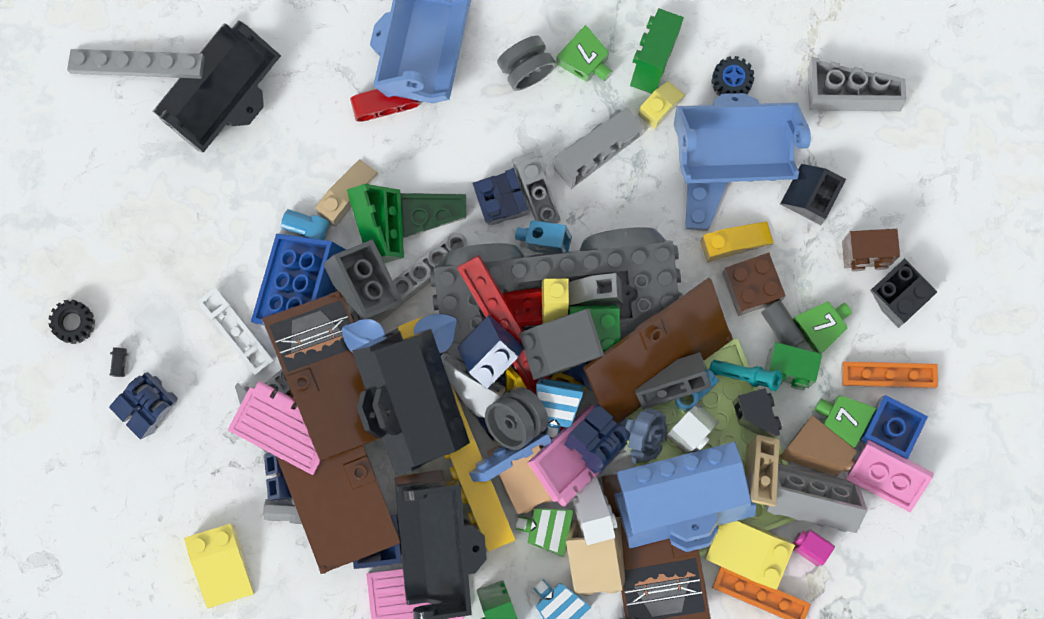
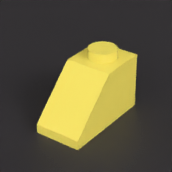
M667 81L656 89L640 106L638 115L656 130L681 102L685 94Z
M543 279L542 324L568 316V279Z

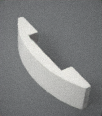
M215 287L196 301L254 375L274 361Z

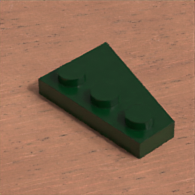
M401 193L403 238L466 219V194Z

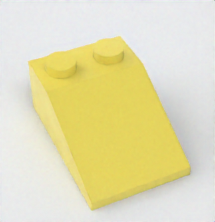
M740 520L717 526L718 534L709 546L705 559L754 582L777 590L795 545L785 537Z
M230 523L184 538L190 562L207 609L254 594L235 525Z

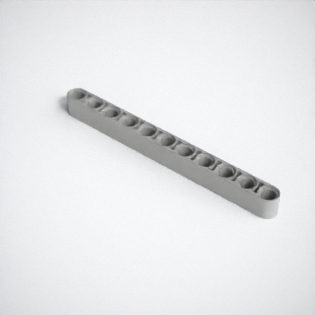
M458 232L450 234L393 280L396 288L400 284L409 286L406 293L400 294L404 303L431 282L430 271H434V266L437 265L432 261L435 256H443L446 252L453 250L451 244L454 241H461L463 247L467 246V240L463 234ZM422 269L427 272V275L423 279H417L414 277L415 272ZM403 304L372 317L371 320L380 323ZM356 311L351 313L354 322L360 320V316ZM282 369L265 382V384L271 387H278L280 392L288 396L292 394Z

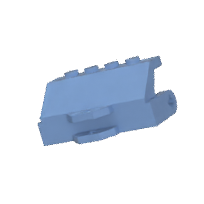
M393 0L391 11L385 13L373 28L370 46L380 56L373 86L387 97L398 96L427 103L450 100L471 0Z
M744 93L721 94L713 101V105L676 106L673 125L678 136L680 170L685 183H730L738 181L798 179L799 170L794 161V144L797 149L809 148L811 142L810 128L798 103L760 104L758 99Z
M735 442L617 472L622 492L616 493L614 496L629 548L670 539L671 545L685 552L701 549L712 544L718 534L717 526L756 516V503L751 502L748 481Z

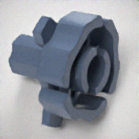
M648 408L646 411H641L636 420L625 418L618 423L629 434L628 447L633 449L630 452L632 463L649 462L651 459H656L662 451L660 442H665L667 436L666 416L662 412Z

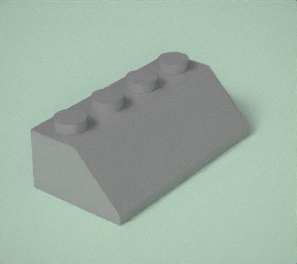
M779 463L776 506L765 505L766 511L776 516L783 515L797 521L804 520L815 523L818 526L837 528L842 532L849 531L857 533L868 511L858 485L848 480Z

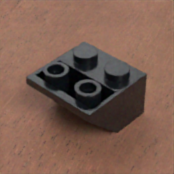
M801 164L798 168V179L792 180L780 205L822 225L846 179L826 168Z
M905 258L870 290L882 312L898 328L907 322L937 293L931 284Z
M766 388L739 395L734 399L732 403L739 425L766 437L776 438L780 435L779 430H782V425L779 417L774 416L772 409L775 406L774 399L771 393H767Z

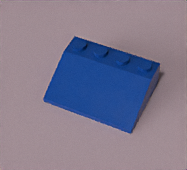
M276 234L251 322L264 326L262 321L264 317L334 293L336 288L323 263L333 255L346 249L332 241Z

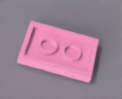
M868 440L847 474L846 480L911 512L932 480L934 473Z

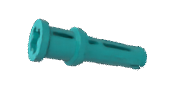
M714 359L709 367V370L714 375L746 381L753 387H768L771 391H777L782 381L781 371L764 370L761 366L749 368Z

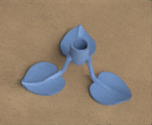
M445 314L428 315L416 323L414 334L432 329L440 353H443L452 345L457 320ZM371 319L359 320L342 328L344 341L351 352L385 335L382 326Z

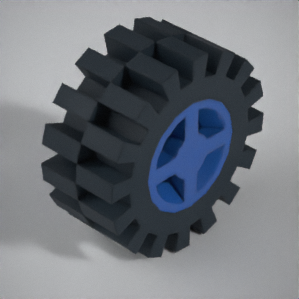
M729 56L726 60H720L719 64L716 65L711 82L714 91H718V96L721 94L749 93L755 77H753L754 70H751V64H746L744 58L741 61L738 60L739 56H735L734 59H731V56Z

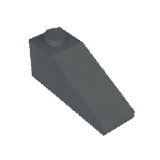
M701 352L677 359L637 388L635 392L642 408L646 409L712 388Z

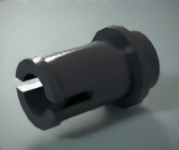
M113 347L112 352H110L112 360L109 376L125 377L126 356H129L126 348Z

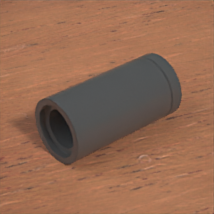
M781 300L773 303L761 312L781 344L796 347L806 340Z

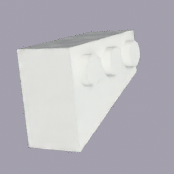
M697 403L672 428L666 437L684 454L700 451L710 440L706 436L719 421Z
M595 476L572 499L575 515L587 545L615 538L614 529L618 528L615 515L612 513L606 495L603 496L597 476Z

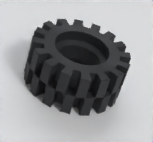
M63 300V304L59 302L56 304L58 307L51 310L53 312L52 316L49 315L48 319L51 323L48 324L52 329L51 332L65 343H81L84 341V338L88 339L90 337L89 332L94 330L92 327L93 324L95 325L94 315L80 301ZM71 313L78 314L80 317L78 328L66 330L63 325L64 318Z

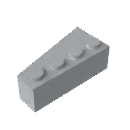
M811 57L808 66L809 110H902L906 102V83L904 78L878 72L869 73L863 71L862 68L854 67L852 69L840 66V63L832 61L827 63L819 61V58Z
M628 108L622 111L619 109L609 117L608 121L598 124L589 134L556 155L554 169L572 189L642 136L644 127Z

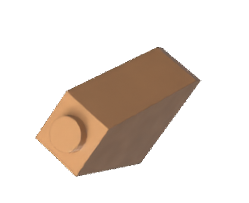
M812 415L779 457L798 465L838 476L843 470L847 473L856 462L853 460V457L858 451Z

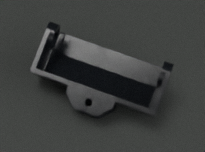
M239 20L232 28L223 23L199 53L205 57L202 79L179 78L152 111L163 123L199 152L204 153L226 125L243 126L251 124L264 107L263 92L258 87V84L281 57L258 34Z
M432 329L423 330L403 339L401 331L391 332L352 350L365 390L360 393L357 405L360 419L367 433L376 438H383L395 474L413 472L431 460L456 452L470 443Z
M457 480L413 482L395 485L406 604L430 603L429 605L415 607L413 609L414 619H449L472 615L468 574L476 573L487 560L485 535L466 518L463 519L461 485Z

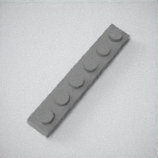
M70 49L67 71L70 74L202 79L205 57L199 53Z

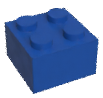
M884 395L879 398L875 406L876 410L865 428L860 441L867 443L870 440L908 459L928 416Z

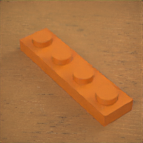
M843 361L842 386L936 389L938 387V364Z
M721 566L712 586V589L782 619H805L811 606L806 601L778 589L776 590L754 582Z

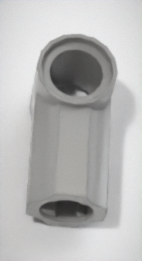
M265 499L264 520L289 521V523L302 524L293 499L272 501Z

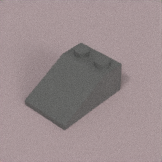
M373 239L337 253L323 263L335 288L362 320L374 317L404 303Z
M590 309L573 313L519 333L533 380L558 374L604 356Z

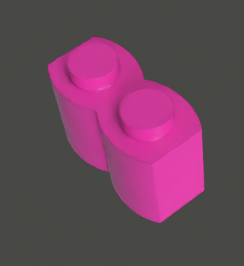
M811 529L799 532L792 542L795 545L793 551L817 567L826 563L835 548V545Z

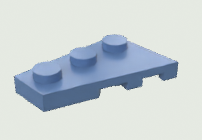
M727 182L687 183L685 230H709Z
M539 434L519 450H510L501 446L492 452L493 455L490 458L478 462L476 468L469 475L473 482L489 481L512 467V461L527 458L534 454L533 448L538 445L545 447L552 443L548 434Z

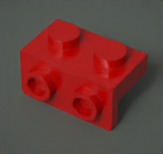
M542 287L502 292L521 328L531 325H542Z

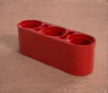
M378 89L359 93L350 98L357 122L403 112L420 105L418 100L398 96L387 97Z

